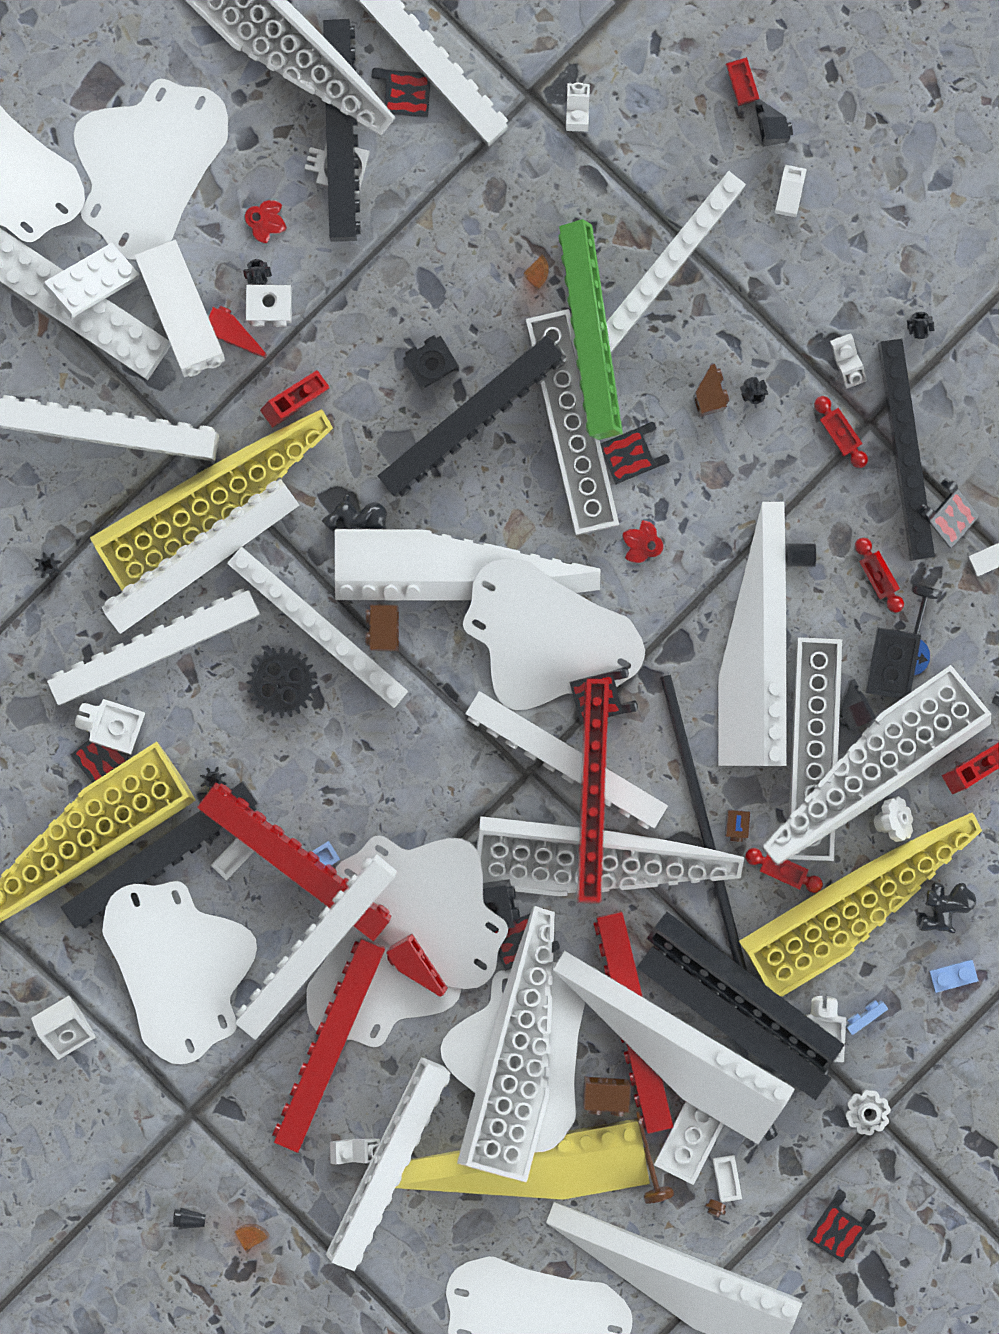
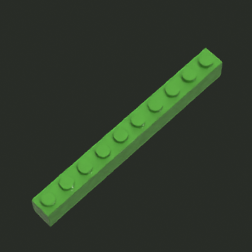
M581 219L559 226L560 234L558 239L563 249L561 259L566 270L564 280L569 291L567 301L572 311L570 321L575 332L573 342L578 353L577 367L581 373L580 388L584 394L583 409L587 415L586 430L591 437L602 440L621 435L623 431L592 224Z

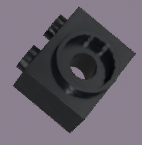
M433 335L424 341V346L419 349L415 346L405 352L406 357L403 358V361L421 390L459 368L458 363L441 335L437 338ZM431 359L436 360L438 368L436 370L427 369V361Z
M510 879L483 883V903L485 906L502 918L508 928H514L518 920H520V911L518 907H515L516 890L514 886H511ZM489 902L495 903V904L497 905L498 909H496V910L491 909V908L488 906V903H489ZM490 922L485 924L486 928L491 931L499 930L498 927Z

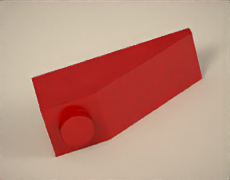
M219 306L218 309L212 308L208 318L217 339L266 358V352L234 315L231 314L230 309Z
M316 370L270 399L260 409V412L273 428L323 394L330 387L319 371Z
M999 742L941 775L952 795L969 788L999 769Z
M413 934L390 946L386 952L387 959L400 973L439 997L445 994L448 987Z

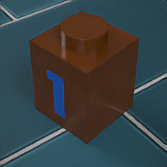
M727 810L725 836L730 837V841L743 842V838H748L750 812Z

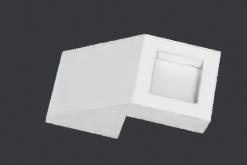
M568 83L566 131H588L590 84Z
M785 165L775 213L797 217L807 169Z
M851 333L830 341L833 355L846 389L866 382L864 367L857 355L854 338Z
M381 1139L330 1142L331 1164L350 1162L370 1163Z

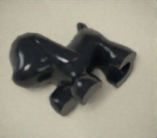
M346 494L343 501L336 506L334 512L327 515L322 522L332 532L337 529L340 520L346 529L386 530L387 511L383 505L371 502L361 511L357 512L350 503V495Z
M934 882L931 890H927L925 903L927 906L933 907V916H929L924 912H918L916 919L917 927H919L920 931L938 930L955 933L956 930L952 927L953 913H969L976 905L975 894L966 887L965 883H959L954 886L949 895H944L945 887L940 883Z

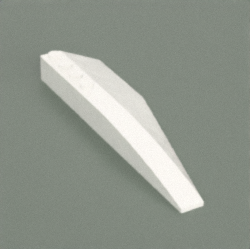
M185 0L233 48L243 51L255 61H260L270 70L280 73L284 78L302 89L319 96L324 102L334 105L346 115H351L358 122L382 135L395 119L393 114L357 72L287 0Z
M762 502L718 676V766H786L784 502Z
M335 529V600H472L473 582L478 572L488 563L501 559L530 561L553 580L575 593L600 590V569L577 563L566 564L562 563L559 559L552 558V560L540 558V555L521 554L518 550L486 543L480 545L473 543V540L464 539L462 541L453 539L450 535L442 534L440 536L431 534L432 531ZM488 581L482 582L484 588L492 592L496 590V587Z
M950 665L882 712L870 728L865 730L862 737L850 747L848 753L821 780L817 788L806 797L804 803L791 814L789 820L763 846L776 864L795 855L861 814L989 726L992 714Z
M480 816L476 850L481 859L483 883L510 879L511 886L515 887L516 892L552 896H567V893L577 892L579 827ZM604 831L601 892H608L609 889L615 888L628 890L658 887V884L665 883L678 885V882L685 881L698 883L700 880L711 879V881L741 878L744 857L657 838Z
M536 906L532 908L504 990L457 1164L523 1182H527L549 1098L548 1076H550V1067H548V1060L551 1050L549 1033H551L552 996L550 994L551 985L553 984L551 962H553L552 942L554 941L555 912Z
M564 951L553 970L683 1100L759 1144L795 1089L568 952Z
M556 1202L553 1203L546 1223L693 1329L706 1334H790L801 1308L802 1302L799 1298Z

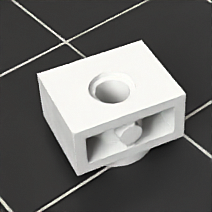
M246 285V321L254 327H263L265 323H273L275 327H286L287 323H292L291 285ZM271 296L275 298V304L272 307H265L263 305L266 297Z

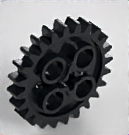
M284 647L280 648V653H277L275 648H272V655L264 651L265 658L256 657L259 664H251L255 671L247 673L252 677V680L246 681L247 684L252 685V688L247 690V693H254L250 700H258L256 708L264 706V714L271 710V717H274L277 712H279L280 718L284 717L285 712L288 713L289 717H292L293 710L300 714L299 707L302 706L307 709L308 706L305 701H313V698L309 696L310 693H317L315 689H312V685L318 684L317 681L312 680V677L316 676L317 673H310V669L314 665H306L308 657L301 660L300 651L294 656L293 648H290L288 653H285ZM272 663H277L280 666V672L275 676L271 675L268 670ZM293 669L301 671L302 677L300 680H291L290 672ZM268 676L281 679L284 676L286 682L300 685L301 689L283 686L280 689L279 684L266 681L263 677ZM267 684H271L275 689L274 694L270 697L263 694V687ZM287 690H293L296 694L295 700L291 703L286 702L284 699V693Z

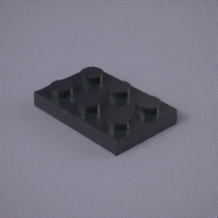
M877 627L866 693L900 699L911 693L921 634Z

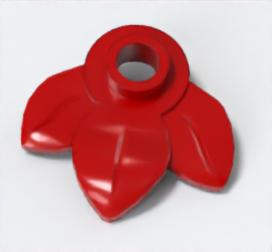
M267 200L259 207L253 206L246 210L244 220L252 228L253 236L257 241L267 244L270 234H278L287 229L281 216L277 215L282 208L281 203ZM254 213L259 215L258 221L253 220L252 215Z
M643 520L639 530L629 529L622 534L624 542L630 547L625 556V559L630 562L642 563L648 557L659 556L664 549L663 541L657 536L656 527L648 521ZM654 542L656 546L653 550H650L649 544Z

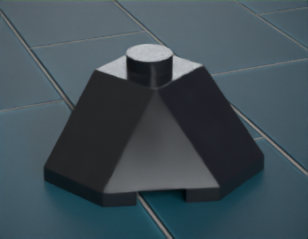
M761 99L756 100L755 109L763 147L789 142L790 136L793 135L791 122L787 123L786 116Z
M855 679L848 681L839 711V722L843 728L847 727L848 730L876 719L864 693L858 691L857 688L859 686Z

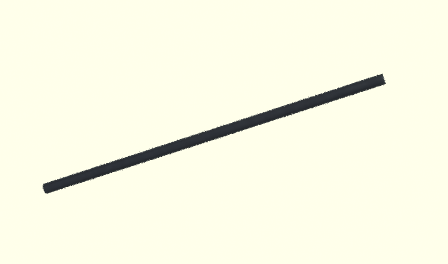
M671 675L663 676L660 678L704 848L716 850ZM724 880L713 881L733 961L747 970Z

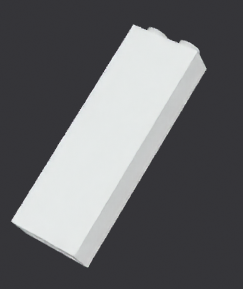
M176 239L135 255L183 376H195L201 370L221 365L225 361L223 352Z

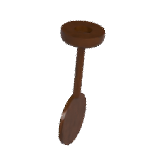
M637 1111L636 1114L645 1143V1158L654 1189L646 1192L643 1198L646 1204L657 1203L667 1200L675 1194L669 1186L659 1187L640 1114Z

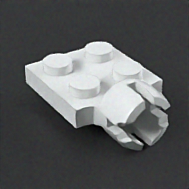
M103 699L100 706L82 703L78 710L80 715H77L75 719V726L90 733L89 742L131 755L145 712Z
M822 996L813 997L811 1012L806 1016L845 1044L846 1017L838 1016L837 999L827 996L826 1008H822ZM845 1046L834 1062H844Z

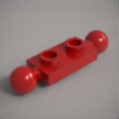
M819 396L814 402L815 410L825 415V417L820 419V422L843 457L850 453L851 464L854 467H865L868 463V456L865 452L857 449L863 443L839 407L832 411V403L828 397Z
M865 537L859 538L855 543V550L865 557L859 563L879 599L887 597V608L893 613L902 611L904 600L894 593L900 588L880 551L872 553V542Z
M750 848L745 854L748 864H761L760 872L799 890L802 884L811 893H817L823 887L820 877L816 875L806 876L809 869L787 859L776 864L768 853L764 857L757 848Z

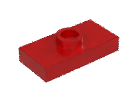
M747 57L726 63L738 107L760 100Z

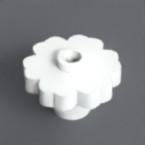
M899 796L885 800L882 805V812H879L874 817V825L877 831L889 833L890 839L895 842L904 841L911 837L913 817L910 808L906 807L905 800Z
M866 1089L861 1095L853 1094L851 1099L847 1101L849 1110L845 1113L848 1124L851 1127H856L859 1134L872 1135L874 1130L882 1131L889 1123L886 1115L890 1113L891 1109L885 1098H879L877 1091ZM870 1108L871 1114L869 1116H865L864 1111Z

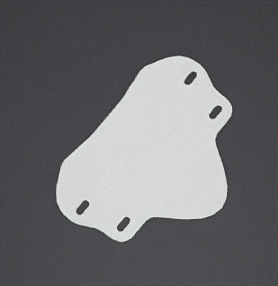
M157 79L151 83L142 101L137 105L92 111L77 122L74 130V144L92 183L91 192L81 209V217L87 225L103 236L108 245L113 243L125 258L136 260L135 255L168 243L173 239L183 210L206 169L228 139V115L221 98L206 88L184 87L166 79ZM160 88H165L166 93L162 100L156 101L155 97ZM200 96H204L206 100L202 108L196 110L195 104ZM100 204L101 209L95 218L91 217L90 214L94 206ZM128 233L129 238L123 247L119 246L118 243L122 235Z
M0 106V225L8 228L22 241L33 242L51 228L70 222L79 214L85 201L84 188L76 168L71 163L41 144ZM61 203L68 209V213L63 214L55 207V204ZM21 222H26L33 228V232H26L20 226Z
M518 559L492 561L485 565L474 579L472 602L464 617L463 627L469 635L485 643L489 648L494 692L505 707L514 710H527L547 703L561 695L572 694L570 681L622 668L623 666L617 663L620 658L629 662L631 668L628 669L629 675L627 678L615 680L616 686L633 677L640 669L644 661L645 648L641 636L630 619L598 606L553 580L532 562ZM488 581L496 587V590L492 592L484 588L482 582ZM474 619L479 620L486 625V629L481 630L475 627L472 621Z
M374 836L357 854L341 861L335 868L337 875L341 878L350 879L351 877L344 872L346 868L359 875L363 870L360 867L368 857L372 859L377 854L397 871L395 877L374 900V903L378 906L380 904L385 906L391 915L390 922L378 937L393 945L408 935L413 934L447 987L461 989L478 988L492 977L496 969L498 950L508 933V926L502 918L490 911L483 903L481 859L477 850L470 842L463 839L447 838L415 849L405 850L384 836ZM375 846H382L389 854L383 856L375 850ZM487 922L492 923L498 927L499 932L493 933L486 928L485 924ZM479 959L487 965V969L482 970L474 964V960Z
M173 881L156 886L132 884L116 891L110 897L106 906L102 931L120 966L131 995L142 1040L160 1058L172 1064L193 1062L199 1059L213 1044L229 1037L235 1032L237 1025L235 1024L236 1018L230 1004V996L244 978L255 959L257 951L256 938L242 924L199 912L193 904L188 888L182 882ZM173 890H177L181 898L179 905L175 904L173 900ZM133 892L138 895L140 900L139 907H135L132 902L131 893ZM220 1014L225 1017L227 1028L225 1029L220 1027L218 1015ZM186 1039H191L195 1049L193 1053L188 1052L185 1044Z
M353 926L328 954L307 986V1013L310 1023L316 1031L320 1022H326L328 1015L324 1014L329 1001L332 1003L335 1001L337 995L333 994L337 982H343L345 974L342 971L346 961L351 962L354 954L350 952L355 940L360 942L361 938L373 942ZM377 937L374 943L386 949L347 1040H354L370 1047H378L385 1043L391 1029L398 1020L444 1012L459 1000L461 988L448 987L445 994L439 997L400 973L387 959L386 952L391 945L380 937ZM379 1024L381 1028L377 1036L371 1038L370 1033L374 1025Z
M551 962L553 984L551 985L550 994L552 996L551 1033H549V1045H551L548 1067H550V1076H548L549 1098L535 1152L553 1149L563 1140L576 1117L574 1091L578 1033L585 1001L553 970L557 964L556 962ZM511 969L498 971L494 975L491 999L488 1006L453 1027L444 1037L440 1048L446 1067L459 1081L475 1093L504 994L502 992V981L505 978H509Z
M488 1256L466 1262L456 1268L447 1283L446 1297L450 1310L448 1334H457L458 1329L470 1331L472 1334H617L608 1331L609 1325L621 1327L622 1333L620 1334H630L632 1329L631 1310L624 1299L608 1285L600 1282L561 1278L524 1269L499 1258ZM456 1288L469 1291V1296L456 1295L454 1290Z

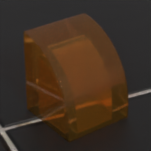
M543 254L523 273V276L538 291L545 285L549 272L548 263Z
M245 1224L235 1230V1234L245 1251L268 1239L270 1236L265 1228L257 1224Z

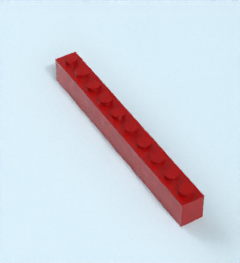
M586 679L577 903L599 904L601 902L609 680Z
M215 783L197 808L328 908H331L335 903L332 900L340 890L344 892L349 887L346 884L349 879L341 878L332 866L324 865L320 862L319 857L315 853L304 850L298 840L295 838L290 839L283 834L284 830L281 827L266 821V816L259 811L255 812L249 808V804L240 797L237 799L231 794V790L227 786ZM373 902L353 927L374 942L390 922V911L381 904L378 906Z
M619 911L597 916V922L593 924L596 936L601 935L602 943L598 944L601 957L606 956L607 965H604L605 975L643 997L623 912ZM626 1043L628 1051L624 1052L626 1064H631L633 1072L629 1073L631 1085H636L638 1094H635L634 1098L636 1107H641L643 1115L640 1118L643 1129L646 1128L649 1134L673 1128L662 1078Z
M361 938L360 942L355 940L350 952L354 954L351 962L346 961L342 971L345 974L343 982H337L333 994L337 995L334 1003L330 1001L324 1013L328 1015L326 1022H320L316 1031V1034L319 1035L317 1043L312 1042L307 1055L311 1057L308 1064L303 1062L298 1073L302 1078L299 1084L294 1083L289 1094L293 1096L290 1104H285L281 1116H284V1120L281 1125L277 1123L272 1136L276 1137L274 1143L294 1152H299L384 954L385 947Z

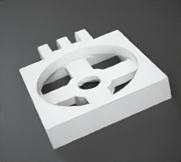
M326 142L324 151L309 148V153L316 154L317 156L316 158L307 156L306 161L315 164L314 166L305 164L304 169L318 173L316 184L328 187V178L324 172L325 168H327ZM354 147L355 153L362 162V166L359 169H355V176H359L361 189L370 151Z

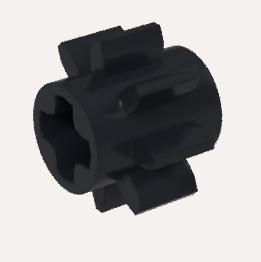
M260 259L251 260L247 264L248 269L243 270L245 279H247L248 284L265 285L268 282L267 277L272 276L267 262H263Z
M926 312L914 313L912 320H907L909 335L913 334V337L916 339L927 338L930 335L929 331H935L932 316H929Z
M757 377L748 378L744 381L743 386L740 387L744 402L749 400L751 404L761 403L764 401L765 395L769 394L766 389L765 380L759 382Z
M43 552L41 560L35 559L39 563V567H36L34 570L42 571L41 578L49 574V577L54 579L53 573H61V570L58 569V564L62 563V561L54 559L55 553L47 557V554ZM51 560L50 564L53 565V568L45 571L44 562Z
M207 767L208 773L200 775L201 778H204V783L201 784V787H209L208 792L213 787L208 777L216 774V779L219 780V785H227L222 778L226 773L220 774L218 772L219 767H216L213 772Z

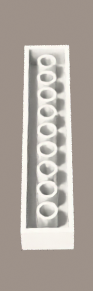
M0 228V282L148 380L170 348L169 340L106 298L75 317L70 318L43 287L45 281L64 270Z
M567 309L526 319V326L531 347L544 336L549 335L567 356L563 359L564 364L555 371L551 369L546 373L547 378L540 383L574 532L575 536L616 527L619 525L600 440L591 437L586 430L587 415L583 409L584 394L580 388L581 373L577 367L578 353L573 342L575 333L570 321V312Z
M3 395V398H0V428L208 461L216 460L219 435L212 427L200 426L199 429H194L191 424L178 422V425L174 426L168 420L163 419L149 422L150 419L143 416L134 415V419H129L125 414L112 412V416L106 415L103 410L90 409V412H84V409L78 406L69 405L68 409H65L60 404L53 402L41 405V402L34 399L25 398L24 402H20L14 396Z
M796 638L789 818L838 762L842 639ZM835 830L788 859L834 861Z

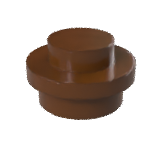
M710 1199L709 1203L705 1204L708 1214L717 1218L720 1215L725 1216L726 1205Z

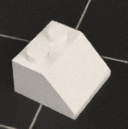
M70 996L65 997L31 1018L38 1037L58 1060L96 1038L81 1010Z

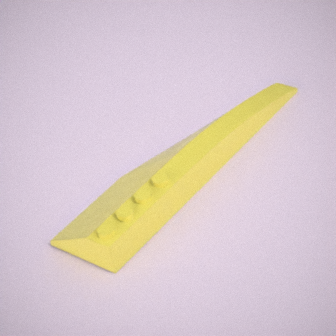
M321 409L226 457L90 537L94 547L120 589L123 591L127 585L135 584L144 573L156 569L162 560L174 556L180 547L188 546L197 535L209 531L215 522L221 519L224 520L233 509L239 506L242 507L248 503L250 497L262 493L266 490L268 484L276 481L279 477L282 478L288 472L287 470L295 462L300 461L304 457L303 454L310 448H313L333 427Z
M158 742L150 745L84 788L78 794V797L64 808V812L48 825L49 827L42 835L40 834L15 860V863L1 874L0 922L67 884L196 801L186 782Z
M969 813L889 851L741 939L739 942L762 982L779 996L783 997L851 955L855 951L854 947L861 941L867 940L872 930L877 926L883 925L889 914L895 913L921 889L920 885L927 879L933 878L936 875L935 871L944 863L950 862L952 855L956 851L962 850L982 831L975 815Z
M638 1118L568 1131L563 1140L553 1149L544 1152H534L527 1182L457 1164L460 1154L459 1150L411 1159L401 1174L402 1178L399 1185L395 1188L563 1200L647 1185L650 1182Z

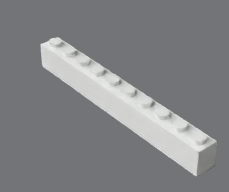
M356 0L487 146H490L508 129L506 124L508 122L507 118L500 111L498 113L494 111L491 100L486 95L482 97L477 92L479 88L471 79L466 80L462 75L464 73L462 68L456 62L452 64L447 59L449 54L442 46L438 48L433 43L435 39L427 30L423 32L419 28L420 22L413 14L408 15L403 10L405 6L400 0Z
M730 171L726 173L606 322L611 353L745 188L746 184Z
M281 479L271 482L262 493L253 495L249 498L248 503L233 509L227 518L215 522L209 531L200 533L188 546L180 547L174 556L162 560L156 569L147 571L135 584L127 585L121 594L109 598L102 607L105 615L121 634L299 506L298 502Z
M243 547L228 561V565L393 708L408 694L409 691Z
M244 588L232 593L233 597L228 600H224V598L212 602V607L204 609V607L192 611V616L186 619L184 616H180L172 620V625L164 628V625H160L152 629V634L146 637L140 634L132 638V643L126 646L123 643L112 647V652L106 655L101 652L92 656V661L86 664L81 661L72 665L71 671L64 673L61 670L52 674V679L47 682L57 704L63 705L260 616L261 614L249 590L244 591Z
M478 692L465 713L469 716L468 721L476 726H479L480 723L488 727L486 732L496 738L500 734L507 739L505 743L514 749H517L518 746L526 750L524 755L534 761L536 758L544 761L542 766L552 772L557 769L563 773L561 777L573 784L574 781H577L581 784L582 753L482 692ZM606 768L605 804L611 806L613 803L620 807L618 812L628 818L631 815L639 819L637 823L646 829H649L650 826L655 828L668 805Z
M377 854L372 859L368 857L360 867L363 869L358 876L354 874L346 883L349 887L344 892L340 890L332 900L335 902L330 909L326 907L319 915L320 921L316 925L312 923L305 931L307 936L303 941L297 940L291 948L292 954L289 957L284 956L277 964L279 969L275 974L270 972L263 981L265 983L264 987L261 990L257 988L250 996L252 1001L247 1006L243 1004L237 1011L236 1015L238 1017L235 1024L255 1040L395 877L397 871Z
M420 1058L325 1254L332 1263L355 1271L357 1265L362 1262L366 1246L371 1243L373 1232L382 1220V1213L385 1207L390 1204L392 1193L401 1181V1174L405 1166L410 1163L411 1154L420 1142L424 1127L429 1124L433 1108L438 1105L440 1094L449 1082L450 1072L444 1066L425 1058Z

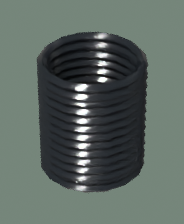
M787 543V567H815L816 544Z

